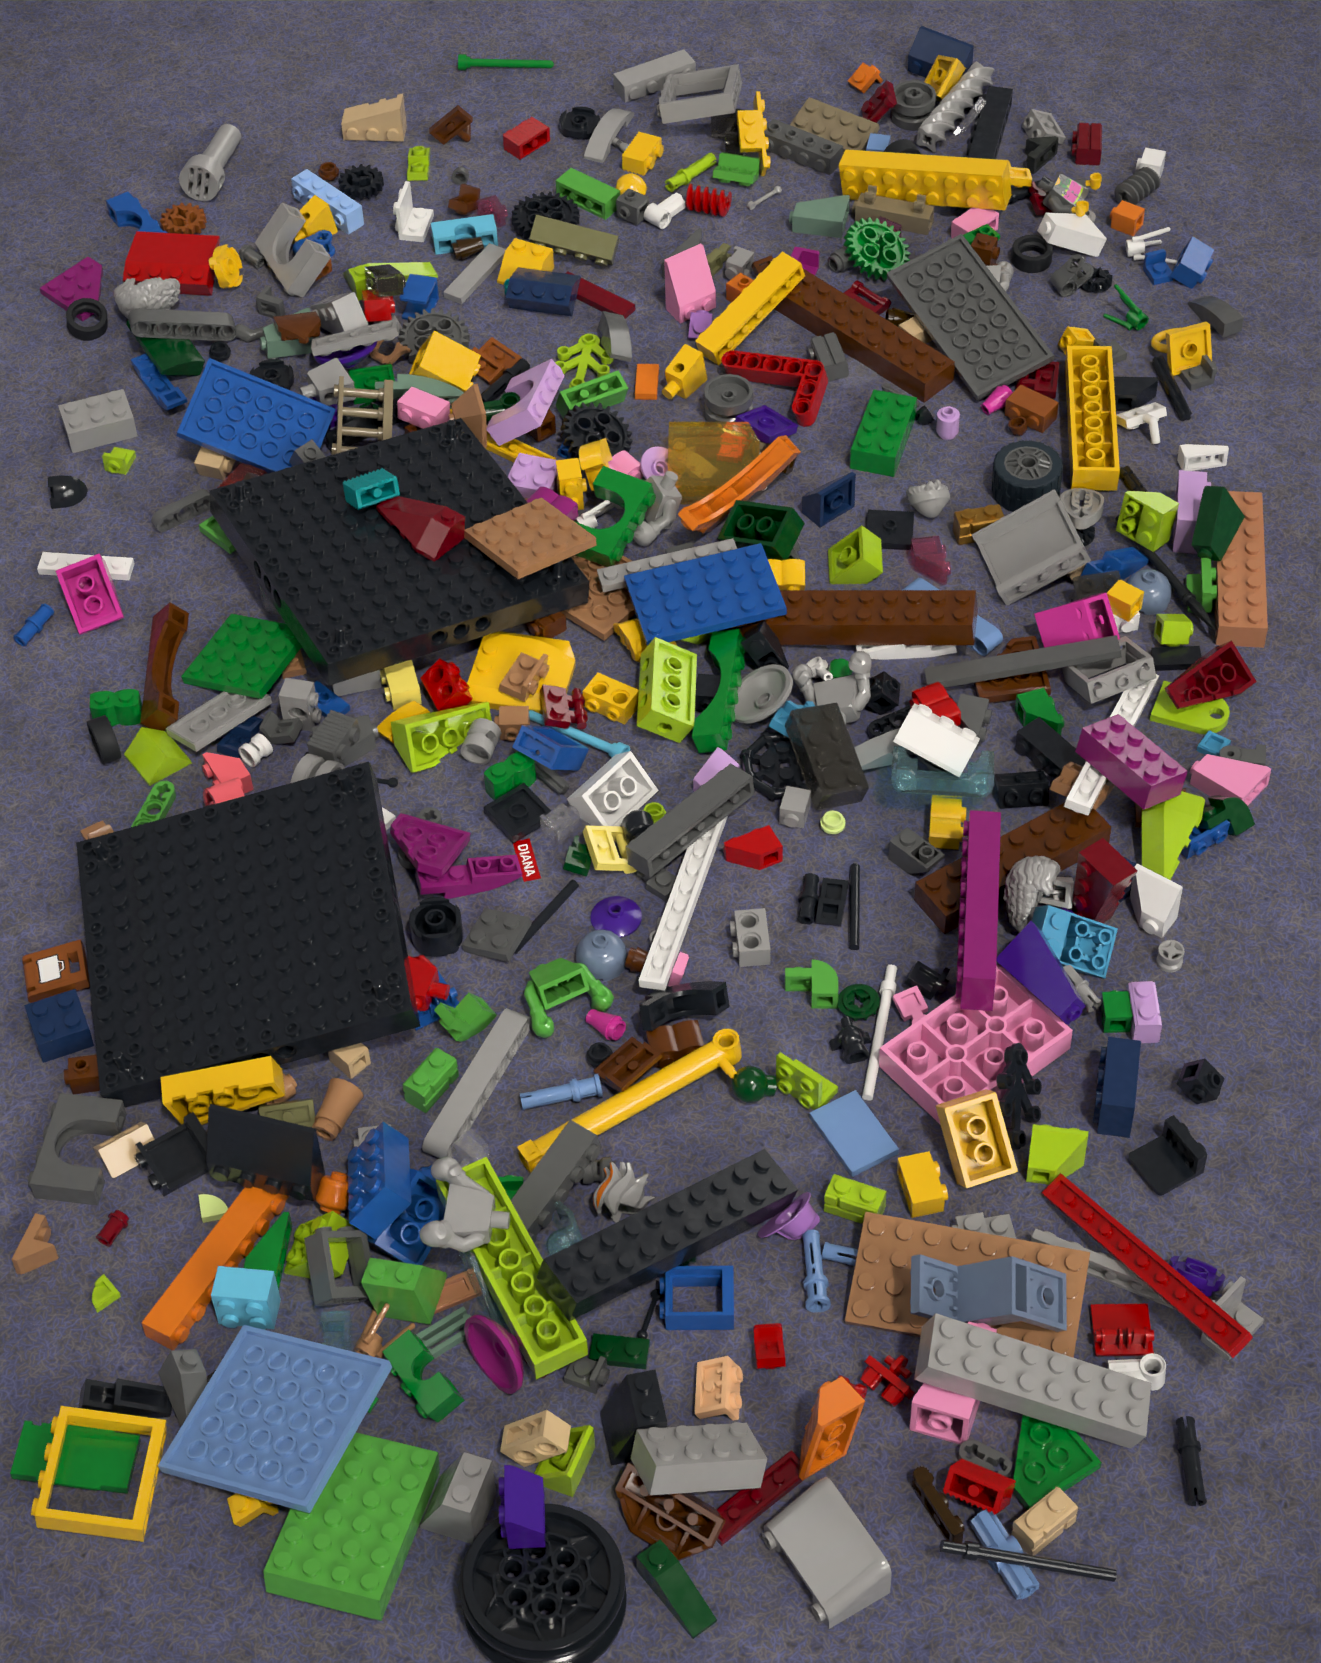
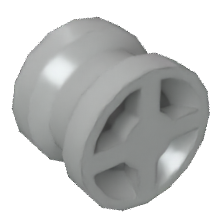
M1166 940L1159 945L1156 963L1162 971L1172 973L1182 967L1185 953L1183 945L1175 940Z

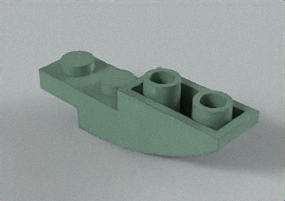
M397 374V381L393 382V399L402 397L411 387L449 401L450 409H452V403L464 393L448 383L419 375ZM375 382V390L383 388L384 382Z

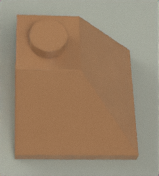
M473 384L452 403V414H448V419L462 418L485 448L487 447L486 411L478 384Z

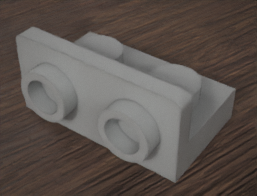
M1031 109L1023 121L1022 127L1029 138L1056 136L1059 138V144H1063L1066 139L1051 113Z

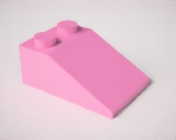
M698 244L664 260L666 310L679 323L690 320L691 312L696 313L697 310L710 311L716 308V290L702 244Z

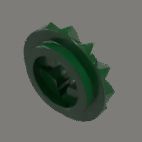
M865 984L850 985L844 988L838 996L839 1011L845 1017L853 1018L855 1022L861 1018L867 1021L870 1015L876 1014L880 1006L878 993L872 987ZM855 997L860 1003H863V1008L854 1004Z

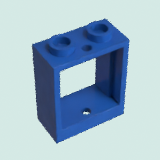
M530 725L521 726L512 747L551 770L575 771L580 770L589 750L586 746L552 727Z
M676 1266L665 1272V1277H660V1294H665V1302H660V1319H665L666 1330H734L733 1266ZM722 1286L723 1312H673V1287Z

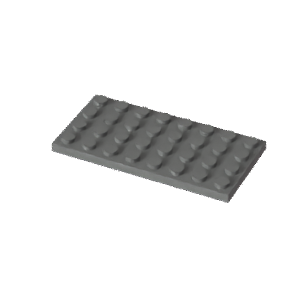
M962 234L887 273L889 282L942 354L955 361L954 370L977 401L990 395L997 386H1007L1054 361L1053 353Z

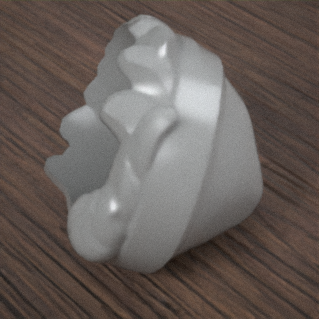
M938 479L935 480V483L929 481L926 485L913 486L906 490L910 505L928 518L937 517L950 500L948 487L941 484Z

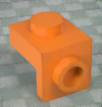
M862 63L849 78L848 83L864 94L875 80L880 84L883 80L879 75L881 72L874 65L869 67Z

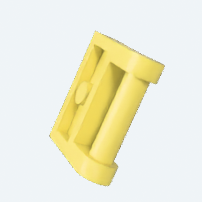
M585 826L583 835L595 870L624 871L625 874L637 871L628 865L625 847L628 844L621 826ZM614 841L617 843L622 858H619Z

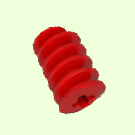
M690 183L688 186L686 204L689 211L695 209L696 212L700 213L703 210L705 214L711 212L712 215L716 216L719 213L721 217H725L731 206V191L728 196H725V190H721L720 194L717 195L716 188L712 190V193H709V187L707 186L703 192H701L700 185L696 187V190H693V184Z

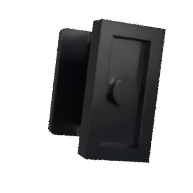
M194 1112L184 1116V1124L144 1146L141 1142L135 1144L137 1153L134 1154V1158L141 1169L146 1168L150 1174L147 1178L154 1191L159 1189L163 1197L209 1172L206 1162L207 1133Z

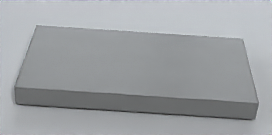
M222 692L166 728L167 734L197 752L272 704L271 696L266 694L262 699Z

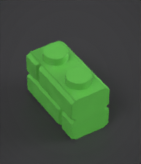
M435 1048L403 1083L405 1101L427 1113L450 1087L449 1084H452L459 1077L457 1060L439 1048Z

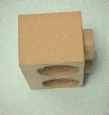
M548 1410L504 1426L500 1452L523 1467L567 1452L571 1425Z

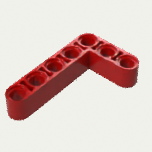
M735 350L723 354L721 361L726 374L739 375L751 382L798 387L792 404V410L797 423L800 426L808 427L815 422L828 384V376L822 362Z

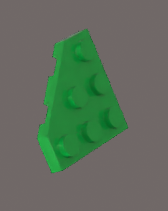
M1023 1415L1013 1479L1016 1480L1013 1493L1023 1506L1029 1510L1056 1487H1059L1064 1492L1101 1468L1102 1462L1076 1431Z

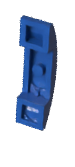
M147 353L131 359V363L143 385L163 409L169 410L188 402L182 391L178 387L175 388L165 375L160 374Z

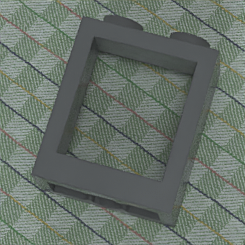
M354 1226L342 1227L337 1229V1231H332V1227H321L315 1229V1234L304 1238L315 1305L352 1304L369 1300L361 1284L369 1258H371L366 1233L361 1230H354ZM329 1242L347 1243L354 1286L336 1287Z

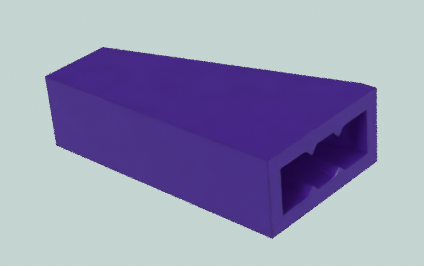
M1030 921L998 955L996 961L1066 1025H1069L1072 1021L1079 1018L1086 1005L1045 935Z

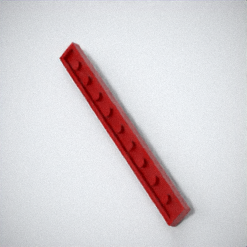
M1060 1173L1042 1192L1048 1201L1230 1357L1234 1358L1253 1339L1248 1330L1063 1174Z

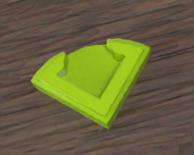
M104 1274L95 1282L92 1293V1303L98 1313L121 1297L120 1292Z

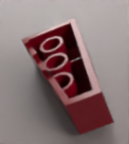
M1104 838L1083 849L1078 854L1071 908L1074 914L1100 923L1111 919L1119 905L1118 901L1125 895V888L1130 886L1131 878L1138 872Z

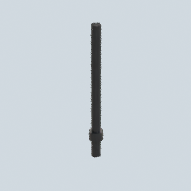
M941 1540L940 1552L961 1555L966 1560L976 1561L979 1558L1115 1582L1117 1577L1115 1569L979 1546L978 1542L972 1541L960 1543Z

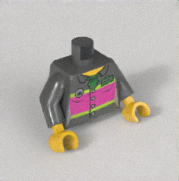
M1092 173L1090 180L1086 178L1073 180L1063 174H1059L1054 182L1043 176L1037 187L1046 192L1042 203L1053 213L1076 214L1082 217L1089 209V202L1084 201L1089 191L1088 186L1094 190L1099 189L1102 175L1100 173Z

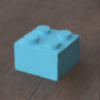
M218 1266L211 1293L218 1323L228 1328L247 1325L263 1330L274 1329L281 1302L274 1271Z

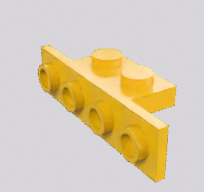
M757 91L753 100L754 110L737 111L740 152H758L760 176H765L771 162L770 156H767L766 153L769 141L768 137H765L764 134L767 128L766 118H763L762 114L765 110L764 99H761L760 91Z

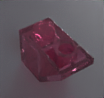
M939 535L912 538L910 555L914 571L941 585H947V575H951L950 562L945 560L946 547L945 544L941 545Z

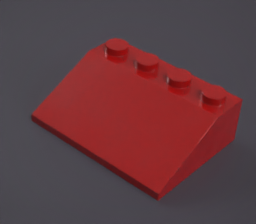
M136 231L125 260L123 282L127 278H135L134 285H137L145 279L161 277L165 280L175 278L180 283V294L212 296L215 272L210 268L209 258L213 257L214 249L219 246L220 236Z

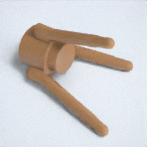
M386 1303L378 1316L373 1308L361 1337L355 1344L354 1351L382 1359L384 1356L382 1351L408 1329H414L415 1324L411 1323L382 1347L383 1339L376 1331L390 1305Z

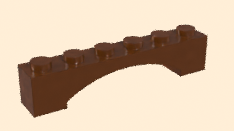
M170 602L155 614L152 619L140 724L148 728L165 731L168 726L178 720L179 701L173 698L171 680L176 653L181 639L187 631L189 618L188 612Z

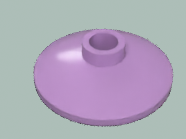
M652 447L644 452L641 457L640 468L645 479L652 475L664 476L666 471H672L678 476L675 486L680 482L682 476L665 462L672 453L670 450L664 447Z

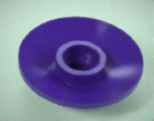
M612 896L599 901L591 912V924L595 930H609L620 938L635 932L642 921L640 907L633 900L622 896Z

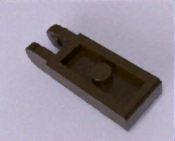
M924 1466L917 1467L913 1471V1490H915L916 1495L945 1540L962 1543L965 1528L961 1519L957 1515L953 1516L949 1510L946 1496L943 1492H938L934 1487V1476Z

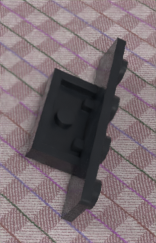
M401 397L393 399L392 425L402 421L398 419L397 401ZM372 402L359 406V408L378 410V407L382 408V405L372 404ZM343 416L342 426L378 429V427H382V421H378L376 418ZM336 428L328 431L325 435L330 450L332 443H336ZM342 436V446L349 447L368 437Z

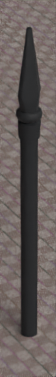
M1133 541L1156 569L1167 577L1183 604L1188 606L1196 616L1215 631V626L1201 603L1196 600V596L1187 587H1184L1155 552Z

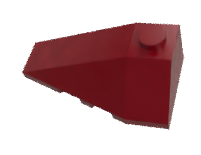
M400 496L383 501L376 506V510L389 524L396 526L400 531V535L412 543V548L417 553L434 562L464 539L465 516L447 506Z

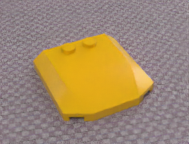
M502 631L483 636L467 682L470 687L468 690L473 697L467 705L489 702L490 709L499 710V706H529V710L543 715L540 689L543 684L566 688V693L568 692L576 666L570 642ZM521 652L538 660L543 654H547V664L550 665L548 674L544 679L541 678L539 680L535 694H530L525 702L499 691L500 683Z

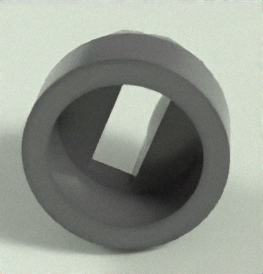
M457 167L452 173L453 182L458 185L467 183L469 179L468 170L465 167Z

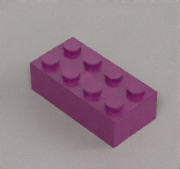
M1114 715L1086 726L1081 730L1075 752L1142 809L1145 810L1181 794L1188 771L1121 715Z

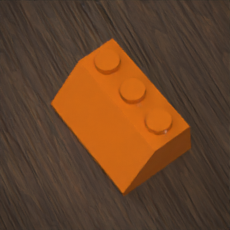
M842 1376L833 1382H825L817 1391L818 1396L815 1405L811 1409L812 1414L805 1427L806 1431L801 1444L799 1477L802 1481L847 1454L865 1400Z

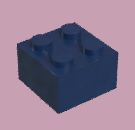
M76 989L24 1005L43 1063L94 1046Z

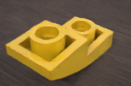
M416 701L407 703L391 713L377 726L378 733L394 743L391 728L392 721L430 713V711Z

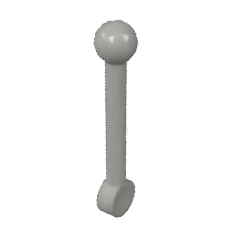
M775 186L773 191L754 202L750 201L747 208L752 210L757 204L774 194H780L782 191L781 187Z

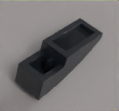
M117 1378L115 1384L86 1379L81 1388L78 1408L148 1418L170 1417L172 1404L164 1386Z

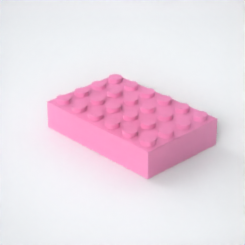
M1000 964L996 966L993 1011L960 1009L961 998H955V994L880 1047L879 1067L939 1124L940 1121L935 1105L985 1089L996 1092L998 1101L1002 1099L1007 1089H999L996 1080L997 1075L1002 1073L1006 1066L1004 1053L1008 1046L1014 1043H1021L1028 1052V1062L1026 1065L1031 1076L1038 1073L1070 1049L1073 1030Z

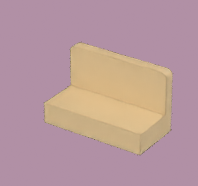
M139 1122L94 1146L93 1149L96 1155L103 1160L110 1176L115 1178L138 1165L134 1158V1154L137 1153L136 1143L141 1142L144 1146L155 1139L148 1125Z

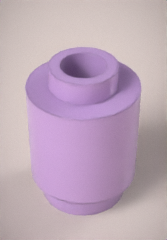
M947 406L939 409L937 412L936 432L944 440L953 439L959 432L960 413L956 408Z

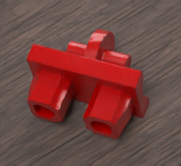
M871 1355L864 1361L868 1367L863 1372L860 1380L873 1391L883 1379L887 1381L889 1385L881 1394V1397L893 1407L898 1405L905 1396L910 1400L915 1394L910 1389L911 1387L898 1377L902 1375L905 1379H908L912 1374L906 1368L908 1358L904 1355L899 1356L896 1360L888 1355L884 1362L890 1366L889 1369Z

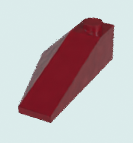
M1231 640L1213 648L1199 658L1164 689L1175 707L1180 709L1241 694L1257 681Z

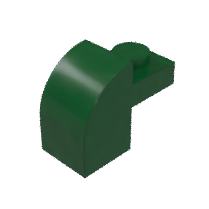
M1214 795L1208 797L1210 806L1203 809L1202 820L1198 828L1211 830L1228 820L1230 822L1228 835L1237 836L1254 826L1255 823L1250 809L1244 801L1235 797Z

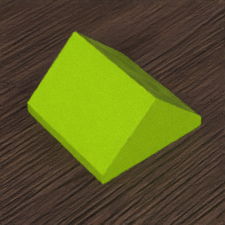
M145 727L140 728L124 753L125 758L149 786L192 764L188 756L168 736L166 731Z
M591 1425L571 1428L567 1452L538 1463L534 1474L543 1477L545 1488L570 1497L574 1496L595 1449L594 1428Z

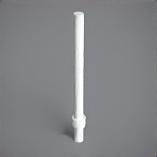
M895 965L887 966L885 979L881 982L880 986L881 1000L862 1094L864 1100L871 1101L873 1099L879 1068L880 1047L883 1046L891 999L895 995L897 986L895 983L897 967Z

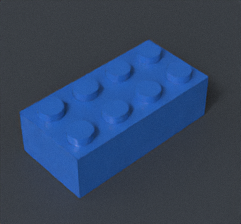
M382 1122L376 1129H371L365 1140L358 1147L355 1146L347 1157L349 1223L375 1240L411 1204L409 1138L385 1122Z

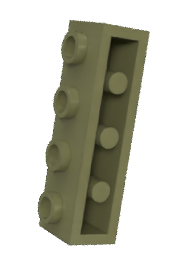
M540 215L535 217L529 238L531 243L552 248L554 253L566 256V253L571 254L577 260H594L595 264L604 267L607 264L613 265L619 245V237L617 235Z

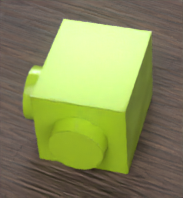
M1185 614L1156 615L1154 637L1160 644H1166L1169 647L1189 644V638L1193 635V623Z

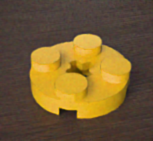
M227 244L216 247L213 257L209 258L210 268L214 270L218 284L222 289L237 287L243 279V275L239 276V269L242 268L241 259L237 251L233 247L228 248Z

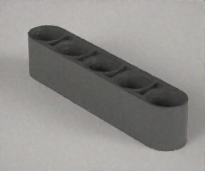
M136 308L131 310L128 315L131 331L137 337L231 341L237 335L234 319L229 313Z

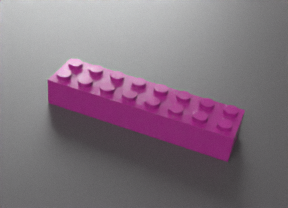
M970 810L969 821L964 820L963 836L967 837H962V856L966 857L961 858L960 897L964 898H960L959 903L960 918L955 997L961 998L960 1009L993 1011L997 959L1001 812Z

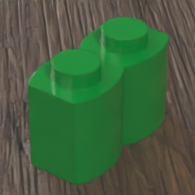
M123 689L115 693L111 691H98L90 694L89 707L92 719L106 715L112 727L118 724L124 726L140 724L142 702L138 690Z
M518 751L510 755L505 762H499L490 766L484 772L486 793L493 800H496L523 783L530 787L536 781L535 761Z

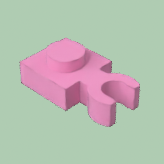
M917 986L893 995V1002L904 1022L911 1019L913 1025L926 1016L924 1013L928 1012V1006Z

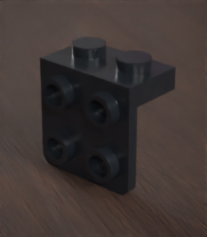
M1173 1115L1165 1119L1162 1135L1130 1152L1128 1160L1157 1195L1162 1196L1204 1173L1207 1152L1205 1147L1200 1142L1197 1143L1190 1135L1188 1127L1184 1123H1180Z

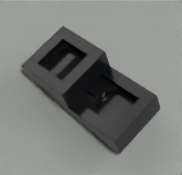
M823 878L816 924L842 925L849 885L848 880Z

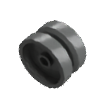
M915 80L904 81L894 87L897 104L891 109L890 118L892 123L901 129L917 131L923 121L935 109L936 92L930 84Z
M733 374L719 375L712 378L704 388V415L706 421L719 430L726 431L727 428L740 429L739 426L734 424L736 416L753 410L752 384L747 379Z

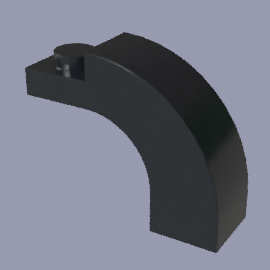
M692 982L666 987L665 991H654L646 995L645 1002L639 1005V1015L642 1020L643 1030L653 1031L667 1021L682 1016L717 1015L730 1007L726 982Z

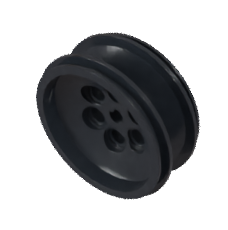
M545 1504L546 1547L509 1549L507 1538H502L499 1517L488 1524L476 1536L461 1566L459 1590L468 1633L476 1647L492 1663H593L612 1645L622 1627L626 1612L627 1594L624 1564L613 1538L593 1518L567 1506ZM535 1553L544 1554V1556L539 1559L531 1557ZM564 1562H571L573 1564L568 1568L560 1566ZM513 1571L521 1573L517 1577L507 1576L510 1572ZM540 1582H547L545 1585H537ZM568 1590L578 1591L574 1596L565 1595V1592ZM518 1599L526 1601L519 1606L512 1604L513 1601ZM544 1609L554 1610L550 1615L540 1613Z

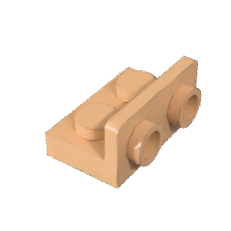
M729 1356L697 1362L695 1415L699 1419L726 1414L733 1421L739 1420V1409L742 1407L740 1383L743 1381V1373L740 1366Z

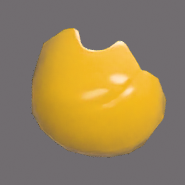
M633 173L622 175L617 180L615 186L616 189L620 190V195L628 188L643 195L647 191L644 180L639 175Z

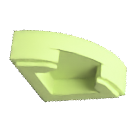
M208 1194L198 1195L203 1223L220 1220L228 1210L227 1205L220 1198Z

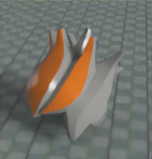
M611 1162L610 1170L607 1167L604 1168L605 1180L597 1187L593 1194V1205L598 1214L606 1209L615 1223L619 1222L623 1213L635 1214L643 1210L649 1201L655 1199L652 1196H644V1187L648 1183L646 1179L649 1174L647 1173L635 1178L630 1162H627L626 1166L624 1162H620V1171Z

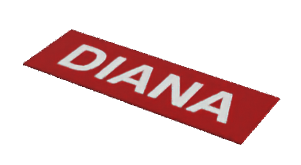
M530 838L513 843L522 871L523 881L540 879L541 876Z

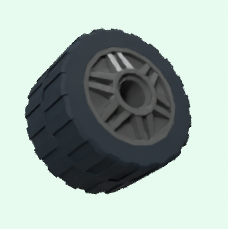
M1032 440L1012 442L1002 447L995 455L993 462L991 492L993 493L994 500L1006 510L1014 512L1054 489L1060 497L1063 462L1058 452L1044 443Z

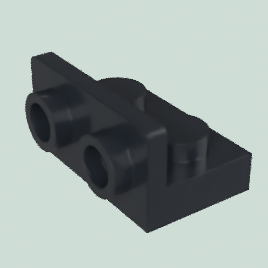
M1044 770L994 774V784L998 792V805L1000 809L1045 806L1049 804V782Z

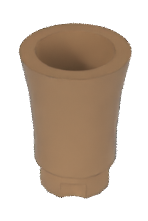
M339 1078L330 1079L325 1097L312 1128H316L317 1135L328 1141L336 1139L353 1110L363 1099V1092L346 1080Z

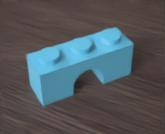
M493 214L431 223L436 255L452 253L451 243L456 242L458 239L481 237L484 248L489 243L498 246L497 229Z

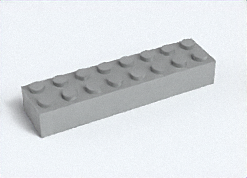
M937 1313L922 1326L914 1380L1126 1448H1133L1147 1435L1151 1393L1150 1382Z

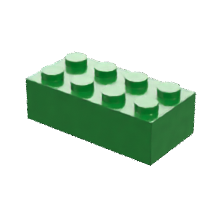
M873 390L851 447L850 469L890 477L895 476L916 419L917 397Z

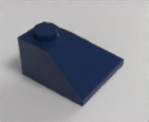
M854 472L848 473L806 493L802 497V513L820 528L855 507L856 474Z

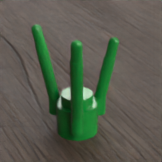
M1115 284L1114 288L1120 294V298L1130 308L1126 314L1127 322L1108 314H1104L1103 317L1126 327L1129 331L1133 328L1137 331L1141 330L1147 325L1149 317Z

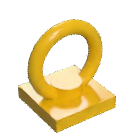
M1208 322L1183 328L1167 329L1152 337L1151 346L1153 349L1167 353L1168 367L1173 376L1180 374L1182 370L1200 365L1203 355H1207L1212 361L1211 331ZM1166 339V344L1160 343L1162 340Z

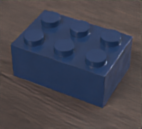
M1108 1037L1107 1047H1101L1095 1094L1096 1102L1093 1114V1123L1098 1124L1097 1134L1130 1138L1136 1102L1141 1041Z

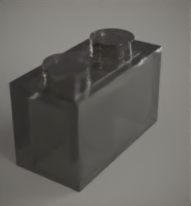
M390 264L365 267L366 289L377 297L404 294L403 288L406 286V280L402 272Z

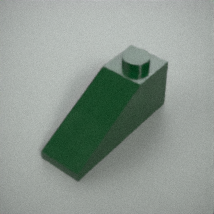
M661 1539L636 1556L637 1572L692 1639L717 1622L716 1617L678 1559Z

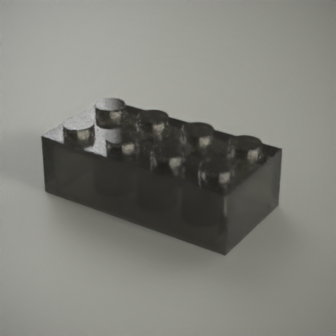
M838 703L791 710L785 723V728L807 788L811 790V799L815 810L862 802L869 786Z

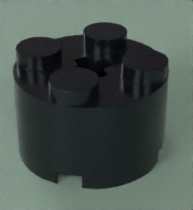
M430 897L422 900L415 910L414 908L412 909L409 916L412 942L420 955L440 957L454 954L459 950L463 940L461 912L456 904L454 906L449 903V899L444 897Z

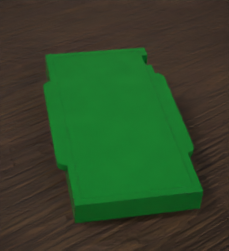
M24 1421L10 1472L12 1479L38 1482L40 1471H46L48 1461L44 1460L47 1443H52L54 1434H51L52 1421L50 1424L42 1423L41 1426L34 1425L33 1421ZM68 1425L54 1485L128 1494L140 1447V1435Z

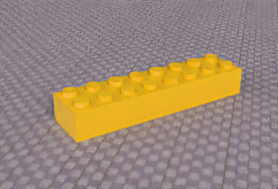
M845 149L839 162L843 195H850L851 200H858L861 193L868 192V185L877 186L876 196L914 202L917 201V194L926 195L925 205L973 207L1005 211L1012 195L1008 160Z
M1067 346L1065 378L1071 489L1086 488L1091 490L1117 491L1120 467L1112 346Z

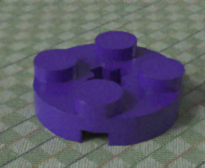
M1179 1256L1170 1258L1169 1265L1207 1297H1210L1213 1291H1220L1222 1289L1225 1276L1223 1273L1220 1277L1217 1276V1269L1212 1265L1187 1257L1186 1262L1178 1261Z

